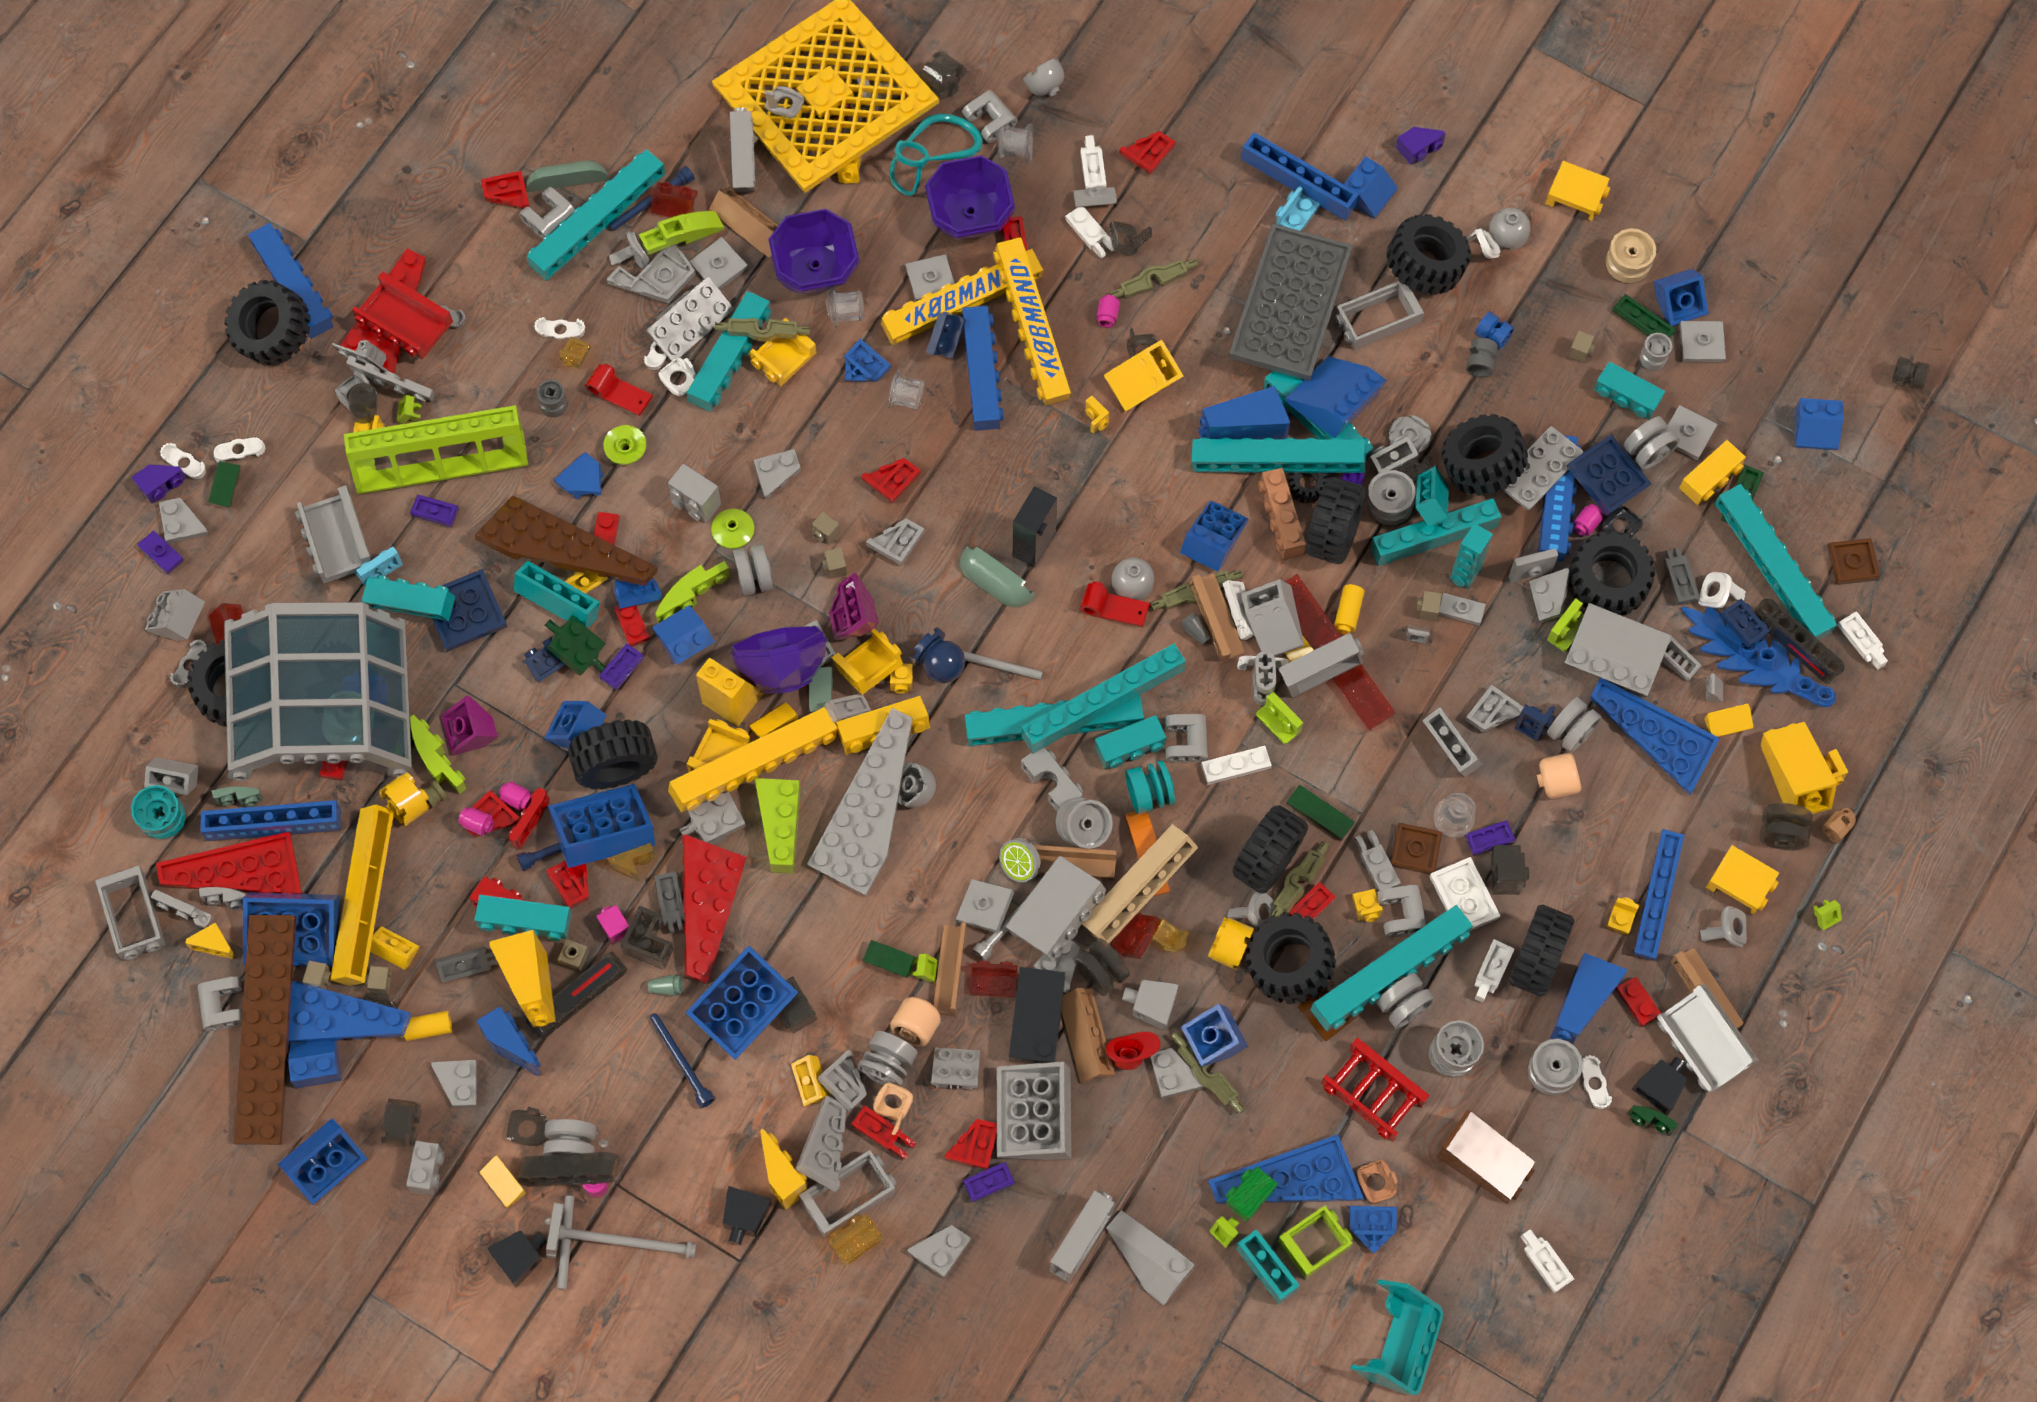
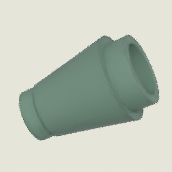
M676 974L649 980L648 990L650 994L677 996V994H682L683 980L681 976H676Z

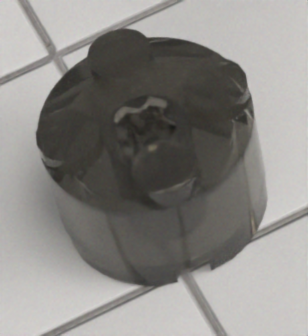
M939 51L932 56L935 59L931 63L927 62L919 77L942 100L949 95L954 96L958 92V84L965 76L967 69L945 52Z
M388 1098L382 1130L385 1131V1137H381L382 1145L406 1148L415 1146L418 1137L415 1123L420 1124L421 1119L420 1104H417L415 1101Z

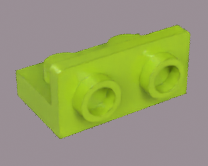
M1577 599L1572 602L1559 619L1547 641L1563 652H1566L1573 643L1584 616L1580 611L1583 603Z
M1274 692L1267 696L1265 705L1256 712V716L1284 745L1288 744L1302 731L1303 721Z

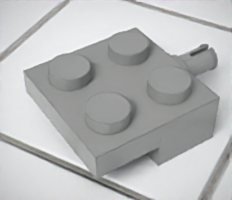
M725 791L715 800L710 802L707 800L692 811L687 810L691 823L679 829L682 836L696 831L702 841L715 845L725 840L727 835L746 825L730 793Z

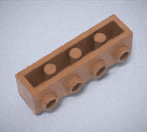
M1283 468L1262 472L1261 480L1258 481L1260 493L1264 495L1265 511L1269 513L1271 518L1270 527L1276 535L1277 550L1281 551L1283 560L1304 555L1306 543Z

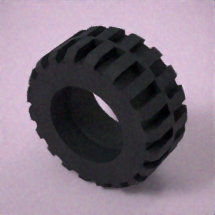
M1422 214L1414 215V217H1409L1404 222H1401L1388 245L1386 257L1389 268H1392V274L1394 277L1399 278L1401 284H1406L1409 286L1408 289L1412 291L1417 290L1420 294L1430 293V295H1438V293L1443 294L1452 290L1459 283L1470 263L1471 249L1466 236L1462 235V231L1459 228H1455L1452 222H1447L1440 216H1437V218L1433 217L1432 214H1426L1425 216ZM1418 249H1424L1433 253L1440 261L1426 257Z
M260 280L258 283L252 282L248 284V288L243 287L238 291L240 294L232 298L231 301L233 303L227 308L226 313H228V317H225L224 325L227 326L225 333L229 338V343L238 353L256 363L269 366L271 364H281L282 360L288 361L292 358V354H297L301 350L299 347L305 344L307 340L305 336L309 334L310 327L308 323L311 320L310 315L307 314L309 309L300 295L276 281ZM278 307L279 320L276 328L267 337L258 339L256 328L260 317L268 309Z
M1483 414L1477 418L1471 417L1465 423H1459L1456 429H1452L1449 432V437H1446L1441 450L1442 460L1450 481L1457 489L1471 495L1474 493L1478 496H1484L1485 493L1491 495L1495 494L1498 490L1503 491L1507 489L1509 484L1513 485L1517 481V477H1521L1528 463V451L1519 428L1513 421L1503 416L1499 418V415L1491 414L1490 416ZM1497 450L1486 458L1473 460L1483 452Z
M1336 477L1329 478L1326 481L1317 501L1309 527L1306 543V552L1309 556L1334 564L1344 563L1352 547L1363 511L1366 492L1362 485Z
M1605 531L1598 532L1596 537L1591 535L1586 539V542H1582L1577 552H1575L1569 568L1571 577H1569L1568 582L1569 586L1573 587L1571 593L1575 598L1579 597V601L1583 603L1582 607L1585 605L1588 607V604L1591 603L1618 615L1621 613L1628 615L1632 610H1637L1650 592L1655 576L1653 557L1647 555L1649 550L1645 545H1640V540L1636 537L1634 540L1629 538L1630 534L1623 532L1620 535L1617 534L1618 531H1610L1609 534H1606ZM1600 561L1617 562L1628 571L1631 583L1620 588L1608 587L1598 581L1593 573L1592 566Z
M232 639V669L266 657L262 650L257 646L254 647L252 643L244 641L242 644L240 639ZM220 640V644L214 645L212 643L208 646L209 649L204 652L202 650L198 654V660H193L190 665L193 671H188L187 678L190 682L187 683L191 694L190 696L201 714L206 716L212 723L217 721L218 725L226 727V698L216 696L213 693L216 680L225 672V640ZM270 664L250 671L252 678L249 686L244 692L233 697V715L271 701ZM262 714L233 723V727H239V723L248 725L251 723V719L256 718L258 720L262 717Z
M616 720L611 723H603L597 727L594 726L590 730L580 733V736L575 737L568 748V756L576 782L584 788L589 787L590 789L618 787V785H625L630 783V781L640 779L641 776L648 774L655 767L658 759L650 729L643 722L637 720Z
M1274 805L1260 821L1240 852L1233 866L1232 873L1234 877L1258 893H1267L1282 875L1301 845L1308 830L1307 822L1285 807Z
M1538 905L1509 978L1512 986L1537 996L1546 995L1575 921L1571 915L1546 905Z
M1282 913L1279 918H1275V916L1268 918V923L1264 924L1262 922L1258 926L1259 931L1252 933L1250 937L1252 943L1248 942L1246 946L1248 953L1245 955L1247 969L1256 987L1267 998L1272 997L1275 1002L1282 1003L1283 1000L1287 1004H1294L1295 1000L1303 1003L1307 1001V997L1312 996L1314 998L1319 995L1317 991L1320 988L1324 990L1328 986L1326 980L1332 979L1334 975L1332 969L1336 967L1335 952L1326 931L1318 922L1314 923L1313 918L1305 916L1303 919L1300 913H1293V916H1289L1288 913ZM1290 944H1301L1310 948V957L1299 970L1291 973H1280L1271 968L1273 956L1282 947Z

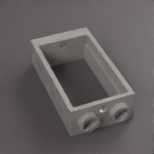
M735 108L734 112H730L733 189L735 192H755L753 116L751 111H747V108Z
M1398 281L1337 306L1336 314L1334 315L1335 322L1344 331V339L1347 344H1351L1353 350L1422 322L1424 312L1412 290L1408 289L1409 286L1403 285ZM1398 296L1408 316L1357 337L1346 316Z
M1348 633L1278 669L1293 698L1362 664L1361 656L1365 654L1358 638L1353 639L1351 633Z
M139 865L95 880L116 953L122 960L135 959L138 957V954L155 952L161 946L166 945L145 873ZM140 883L155 937L124 947L109 893Z
M869 1150L841 1168L838 1180L842 1181L869 1163L886 1189L831 1225H829L813 1200L829 1188L817 1183L799 1195L800 1201L824 1238L832 1235L896 1193L894 1186L897 1183L890 1173L886 1174L882 1169L884 1163L878 1154L873 1155Z
M1103 1191L1100 1193L1093 1192L1050 1262V1272L1069 1284L1113 1214L1115 1202L1112 1201L1113 1198Z

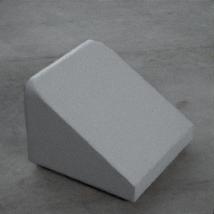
M1408 625L1405 640L1427 644L1430 630Z
M1711 673L1706 681L1707 702L1722 703L1723 682L1716 674Z

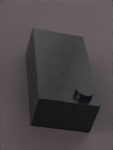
M1035 486L1033 487L1013 520L1012 557L1036 568L1056 534L1057 497Z
M1020 967L1009 1050L1010 1062L1039 1064L1056 1061L1066 978L1065 972Z

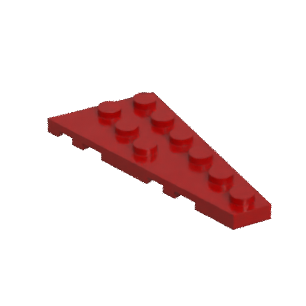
M407 248L389 275L417 292L426 259L424 256ZM356 322L340 346L356 351L358 343L362 340H367L386 354V361L382 367L396 374V365L400 359L401 346H394L385 336L382 335L380 337L367 325L361 326Z
M290 831L156 863L159 884L162 887L191 889L220 887L239 892L302 894Z
M684 834L682 836L684 851L683 912L685 914L684 971L685 977L706 984L713 968L747 857Z

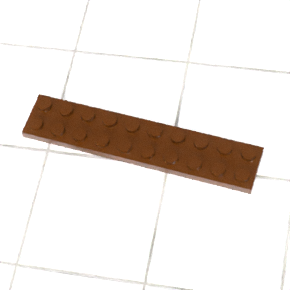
M249 915L234 1144L282 1145L297 919L295 915Z

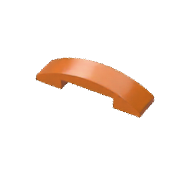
M1136 812L1124 815L1138 860L1157 841L1148 812L1137 815ZM1168 881L1154 896L1170 892Z

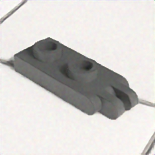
M1679 547L1674 548L1675 557H1673L1671 549L1666 550L1667 558L1664 559V565L1677 605L1699 601L1700 596L1687 556L1681 554Z
M676 871L654 876L664 926L668 925L670 933H675L673 924L677 923L679 932L684 931L682 922H685V914L683 912V902Z
M480 947L436 959L442 983L491 970L493 968L492 965L498 964L492 949H487V947Z

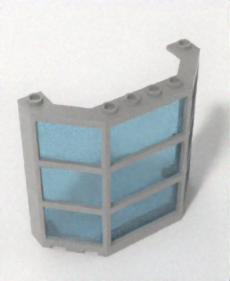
M363 602L270 603L265 605V610L257 613V610H252L242 614V619L234 621L229 619L225 621L228 779L244 781L247 778H251V770L273 762L292 764L295 761L314 764L317 761H327L328 763L350 761L352 763H360L368 760L388 767V776L397 778L401 774L411 773L404 619L390 618V613L380 609L372 611L369 609V605Z

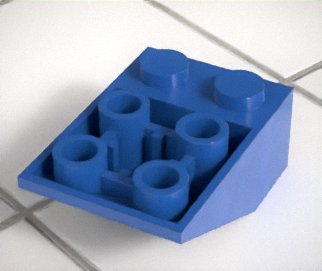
M1210 501L1187 532L1180 553L1219 572L1249 519L1219 503Z
M498 1007L477 1020L483 1035L495 1053L537 1076L541 1075L538 1069L541 1064L533 1049L527 1050L530 1046L521 1030L515 1031L518 1027L509 1011L504 1012L501 1007Z

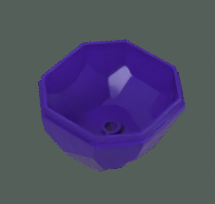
M982 155L941 163L925 185L934 226L955 239H971L999 232L1007 224L1015 211V203L1007 170Z
M827 209L786 216L768 239L777 280L786 289L800 295L820 293L846 284L860 262L851 223Z
M818 626L783 627L756 633L731 645L732 651H730V654L740 676L757 689H760V693H787L813 682L812 678L819 670L826 653L827 639Z

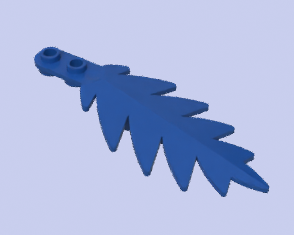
M1682 607V612L1695 624V626L1689 628V633L1713 640L1703 645L1700 651L1719 656H1731L1717 663V668L1732 671H1751L1739 678L1740 683L1773 686L1770 689L1771 693L1778 694L1789 691L1820 707H1830L1835 703L1836 694L1832 688L1822 686L1811 678L1800 675L1798 658L1794 657L1790 667L1786 648L1774 637L1770 648L1767 645L1766 638L1762 642L1758 641L1747 648L1728 624L1725 626L1715 608L1707 607L1705 614L1697 610Z

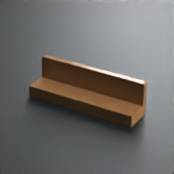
M720 189L709 211H716L721 221L768 258H771L772 254L768 239L779 225L733 189Z
M1200 574L1192 576L1189 583L1220 662L1244 654L1245 650L1215 575L1210 574L1202 578Z
M1034 845L1041 861L1037 875L1044 876L1057 858L1061 856L1095 879H1115L1117 852L1115 850Z
M962 922L961 927L944 925L933 1005L940 1015H956L966 937V922Z
M1692 948L1685 953L1681 951L1674 955L1670 962L1689 991L1692 993L1694 992L1693 989L1699 985H1707L1735 1027H1741L1743 1021L1697 951Z
M1076 988L1064 994L1061 1012L1080 1083H1086L1096 1077L1109 1078L1115 1075L1112 1061L1106 1053L1107 1042L1093 990Z

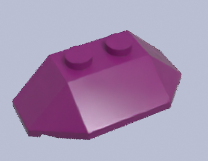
M854 572L838 584L837 594L830 608L829 617L833 637L836 640L862 636L866 632L872 631L879 624L874 600L859 576Z

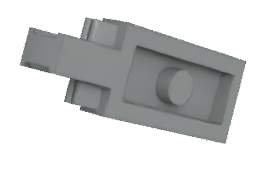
M154 890L151 896L157 902V907L166 911L172 908L177 911V916L186 920L190 916L193 918L196 926L207 928L214 918L211 914L158 890Z

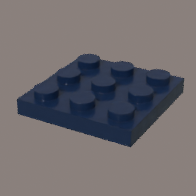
M1612 434L1567 465V468L1606 516L1651 485V482Z
M483 569L442 585L449 588V592L456 596L449 621L432 619L446 652L508 627Z

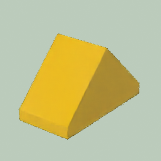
M216 923L186 939L185 943L190 950L234 959L235 957Z

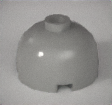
M1053 58L1038 66L1033 75L1030 72L1023 79L1026 87L1035 95L1044 96L1048 94L1052 97L1060 91L1059 86L1063 83L1065 75L1059 60Z
M1507 207L1499 210L1492 217L1488 232L1491 233L1493 239L1498 243L1499 248L1503 249L1505 247L1510 248V250H1516L1521 248L1528 240L1531 232L1530 220L1520 209Z
M1137 557L1121 560L1115 566L1111 577L1112 588L1116 595L1140 601L1148 597L1155 583L1154 572L1150 564Z
M906 763L903 768L898 803L909 808H919L928 804L933 798L936 791V780L930 769L918 763Z

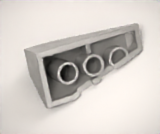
M1122 1210L1106 1227L1120 1252L1123 1253L1132 1271L1138 1277L1144 1290L1164 1306L1192 1273L1195 1265L1175 1248Z

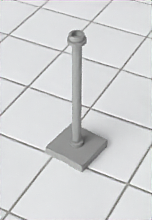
M554 1203L546 1248L548 1259L556 1260L559 1239L564 1240V1237L686 1254L687 1259L689 1257L694 1258L696 1244L691 1243L692 1241H688V1245L566 1228V1225H562L563 1204Z

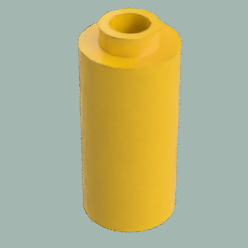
M1348 584L1343 587L1334 628L1342 635L1353 633L1356 630L1365 593L1364 589L1357 585Z
M449 1011L411 1017L404 1036L400 1037H405L406 1041L452 1033Z

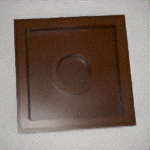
M1871 538L1832 542L1827 545L1836 585L1877 581L1880 579Z
M1398 823L1391 858L1392 867L1429 875L1435 872L1442 831Z

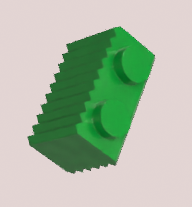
M1258 1166L1253 1170L1248 1168L1240 1178L1243 1181L1238 1188L1233 1186L1225 1196L1228 1198L1225 1205L1246 1223L1249 1222L1278 1185L1276 1181L1270 1178Z

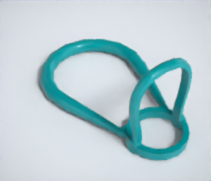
M939 113L928 116L918 125L907 141L900 140L897 143L894 151L895 156L889 169V176L893 186L906 196L916 194L921 181L922 167L928 161L964 159L974 156L981 150L983 140L979 130L972 123L955 115ZM950 122L966 129L973 136L975 142L970 149L931 157L924 146L912 140L932 123ZM904 147H911L920 151L924 158L918 161L910 160L901 154ZM898 160L905 165L917 167L915 185L912 191L902 188L896 181L894 170Z

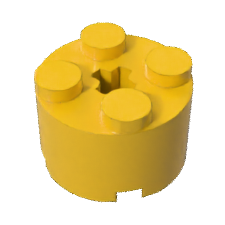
M408 772L404 775L401 774L379 790L381 799H387V809L393 810L394 818L399 823H404V826L416 820L427 812L429 808L427 803L428 795L422 788L417 789L414 785V779Z
M1224 917L1208 957L1237 970L1254 928L1234 919Z

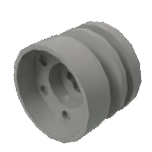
M1457 1020L1447 1023L1440 1029L1430 1044L1429 1058L1431 1064L1436 1071L1447 1077L1455 1078L1465 1075L1473 1068L1483 1053L1484 1041L1482 1035L1469 1022ZM1456 1050L1457 1053L1453 1055L1451 1051Z
M875 1031L868 1044L874 1053L865 1052L863 1054L864 1060L859 1062L858 1069L879 1084L893 1083L901 1087L903 1084L902 1079L907 1076V1072L902 1067H911L918 1051L899 1037L883 1031Z

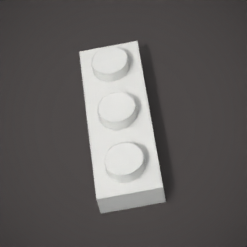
M1265 746L1201 763L1207 785L1268 770L1272 766Z

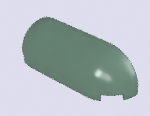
M592 160L544 166L530 174L526 183V190L528 193L546 190L548 187L554 189L609 180L605 168Z
M968 545L962 552L960 569L964 576L1004 605L1022 607L1034 599V591H1029L1024 586L1026 582L980 548L975 547L973 550Z

